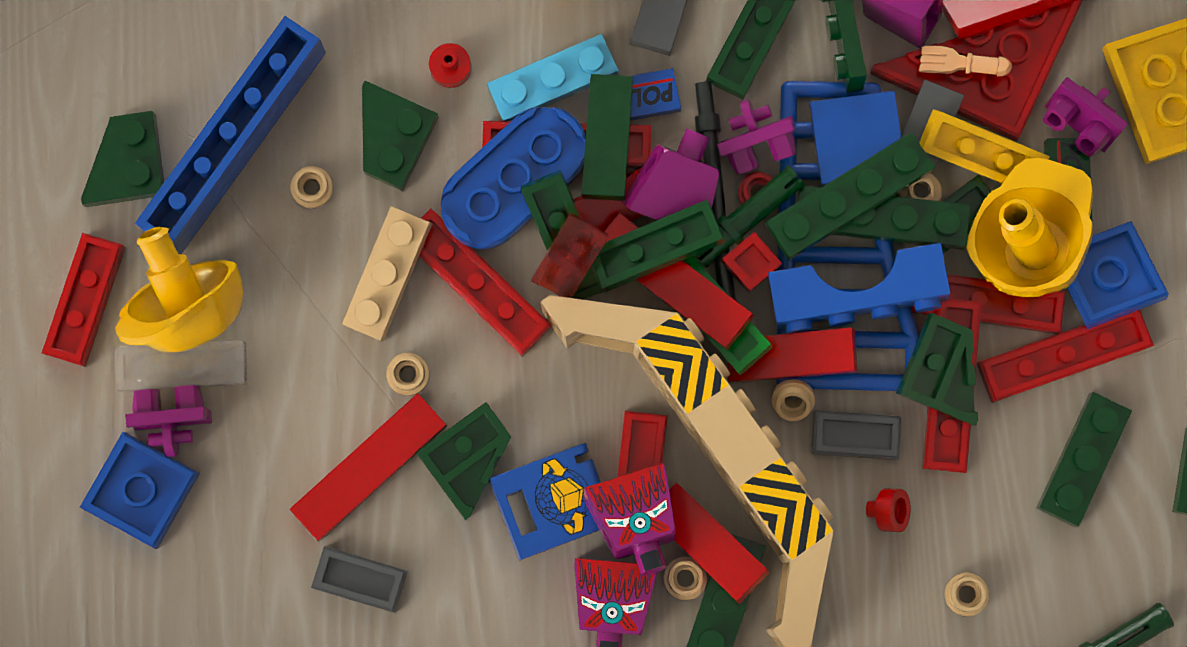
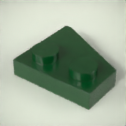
M153 111L110 117L81 197L82 205L85 207L152 198L163 185L164 175L156 114Z
M928 313L896 394L969 425L976 426L978 412L974 409L973 394L976 376L975 367L971 362V355L974 351L973 331L934 313Z
M485 402L416 452L464 520L471 516L511 439V435L487 402Z

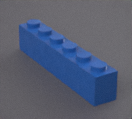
M284 16L134 224L144 232L155 227L168 228V233L178 254H182L326 54L321 40Z

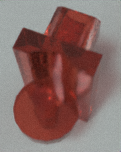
M570 213L533 274L531 282L554 292L559 297L572 298L607 241L608 233Z

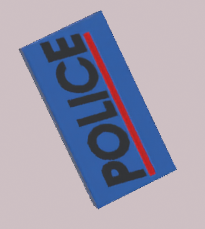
M673 68L633 75L631 121L681 112Z

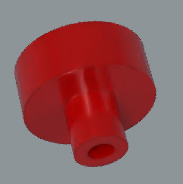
M442 44L430 55L429 70L431 76L442 87H459L468 80L471 74L470 57L467 51L457 44Z
M884 488L879 492L876 501L869 500L867 502L866 515L869 518H875L876 524L881 531L903 532L908 526L911 505L905 490Z

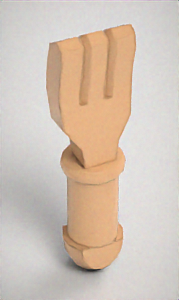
M923 46L919 71L924 73L952 74L958 70H966V74L975 72L995 74L999 77L1007 75L1012 69V64L1007 58L1002 56L996 58L975 56L972 53H968L966 57L959 55L953 48Z

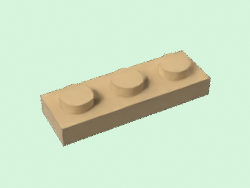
M390 206L342 325L377 340H385L433 223Z

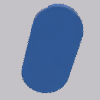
M555 107L530 108L516 116L456 171L444 186L441 212L444 224L450 234L462 244L477 249L498 247L513 238L533 219L522 194L521 185L561 170L569 186L583 170L586 137L577 119L567 111Z

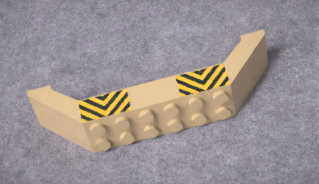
M552 295L540 301L544 317L552 325L553 330L566 348L575 343L630 353L635 356L782 563L774 624L765 630L777 647H811L834 532L828 522L833 519V516L819 497L812 500L802 487L807 483V480L793 461L786 464L777 450L781 447V444L767 425L760 428L754 420L752 413L756 410L747 395L741 389L734 392L726 381V377L730 373L722 360L715 353L709 357L703 349L701 341L704 340V337L691 318L683 321L677 312Z

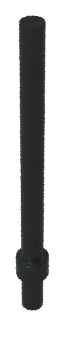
M704 81L695 84L698 115L694 119L696 132L710 137L703 154V162L719 169V178L712 204V210L717 220L722 215L726 217L720 154L717 146V133L721 132L720 115L715 113L712 82ZM729 247L714 260L716 281L725 293L736 301L733 275L721 262L722 258L730 252Z

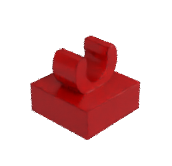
M755 232L750 234L721 260L722 264L748 293L752 292L768 278V272L776 271L782 265V262Z

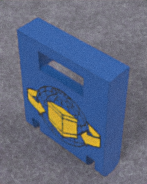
M586 443L489 479L519 561L600 531L584 501V488L601 483L592 459L579 464L575 460V457L589 452ZM521 490L536 527V531L523 536L520 534L507 497L517 494Z

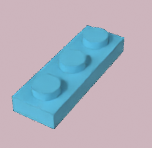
M600 34L488 82L487 87L502 121H512L527 109L535 107L544 108L590 88L591 74L619 75V70L603 35Z

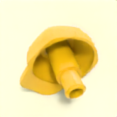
M1039 157L1025 159L1016 165L1001 187L991 191L983 200L967 237L966 249L986 281L991 282L999 291L1020 297H1040L1071 286L1084 263L1092 241L1093 225L1090 214L1094 192L1091 178L1080 169Z
M155 227L142 233L136 242L150 268L146 274L150 283L139 289L119 313L121 319L115 329L120 341L126 344H146L162 352H183L215 339L233 323L242 308L244 295L242 279L238 266L233 261L209 260L190 265L186 255L178 254L168 233L169 229Z

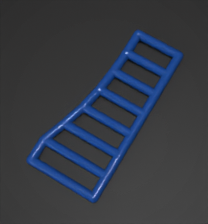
M786 81L781 86L780 120L793 116L796 129L792 132L795 137L797 151V139H814L812 122H797V98L835 99L880 93L882 89L878 83L865 82L863 91L846 93L844 82ZM797 153L780 160L779 173L789 165L796 172L798 179L820 180L818 163H796ZM796 193L779 206V213L796 204ZM875 240L876 247L812 246L788 261L778 245V259L782 262L778 270L795 268V263L880 264L884 278H886L894 265L895 253L892 242ZM836 288V289H838V290L846 291V292H860V291L867 290V289H841V288ZM911 307L898 309L897 319L902 332L855 331L856 348L905 349V370L920 336ZM786 328L777 329V335L787 334ZM843 373L777 379L776 383L778 385L783 381L795 379L807 383L812 389L897 391L904 374Z

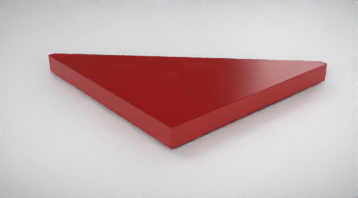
M1072 0L961 39L957 37L939 44L929 45L953 48L959 55L966 57L968 53H972L975 56L1005 57L1012 64L1011 71L1005 76L997 77L995 74L975 72L966 74V70H958L952 74L920 72L922 48L893 60L874 64L870 74L915 95H918L924 80L963 94L964 97L958 109V115L1017 141L1083 0Z

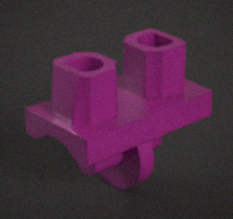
M1068 77L1060 84L1044 106L1047 108V111L1043 117V122L1054 131H1062L1066 125L1077 131L1080 135L1075 141L1076 146L1088 157H1092L1100 150L1105 153L1128 125L1126 121L1115 114L1116 111L1103 102L1111 91L1103 87L1095 96L1084 86L1080 87Z
M747 99L740 102L743 114L730 118L729 124L732 131L746 126L749 131L717 144L721 157L727 155L737 175H740L760 166L752 146L767 140L774 161L795 155L797 151L792 131L796 129V124L793 116H789L760 127L759 121L773 117L769 105L754 110L750 100Z
M198 385L174 387L176 409L161 410L160 390H135L132 404L133 413L125 414L126 427H133L135 431L162 428L160 433L148 434L149 446L163 445L167 457L177 456L179 443L193 442L192 429L178 431L177 427L212 423V412L204 407L202 392Z

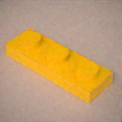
M934 109L919 142L926 153L999 183H1003L1014 167L1025 159L1039 157L1049 160L1050 156Z

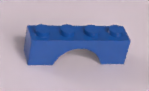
M941 243L897 250L894 265L886 278L878 285L860 292H846L831 287L817 275L811 265L768 272L777 329L786 328L787 334L810 331L813 329L812 323L829 321L830 327L844 326L854 323L855 316L871 313L872 318L875 320L890 318L898 315V309L915 306L916 312L932 311L941 308V302L947 301L950 296Z

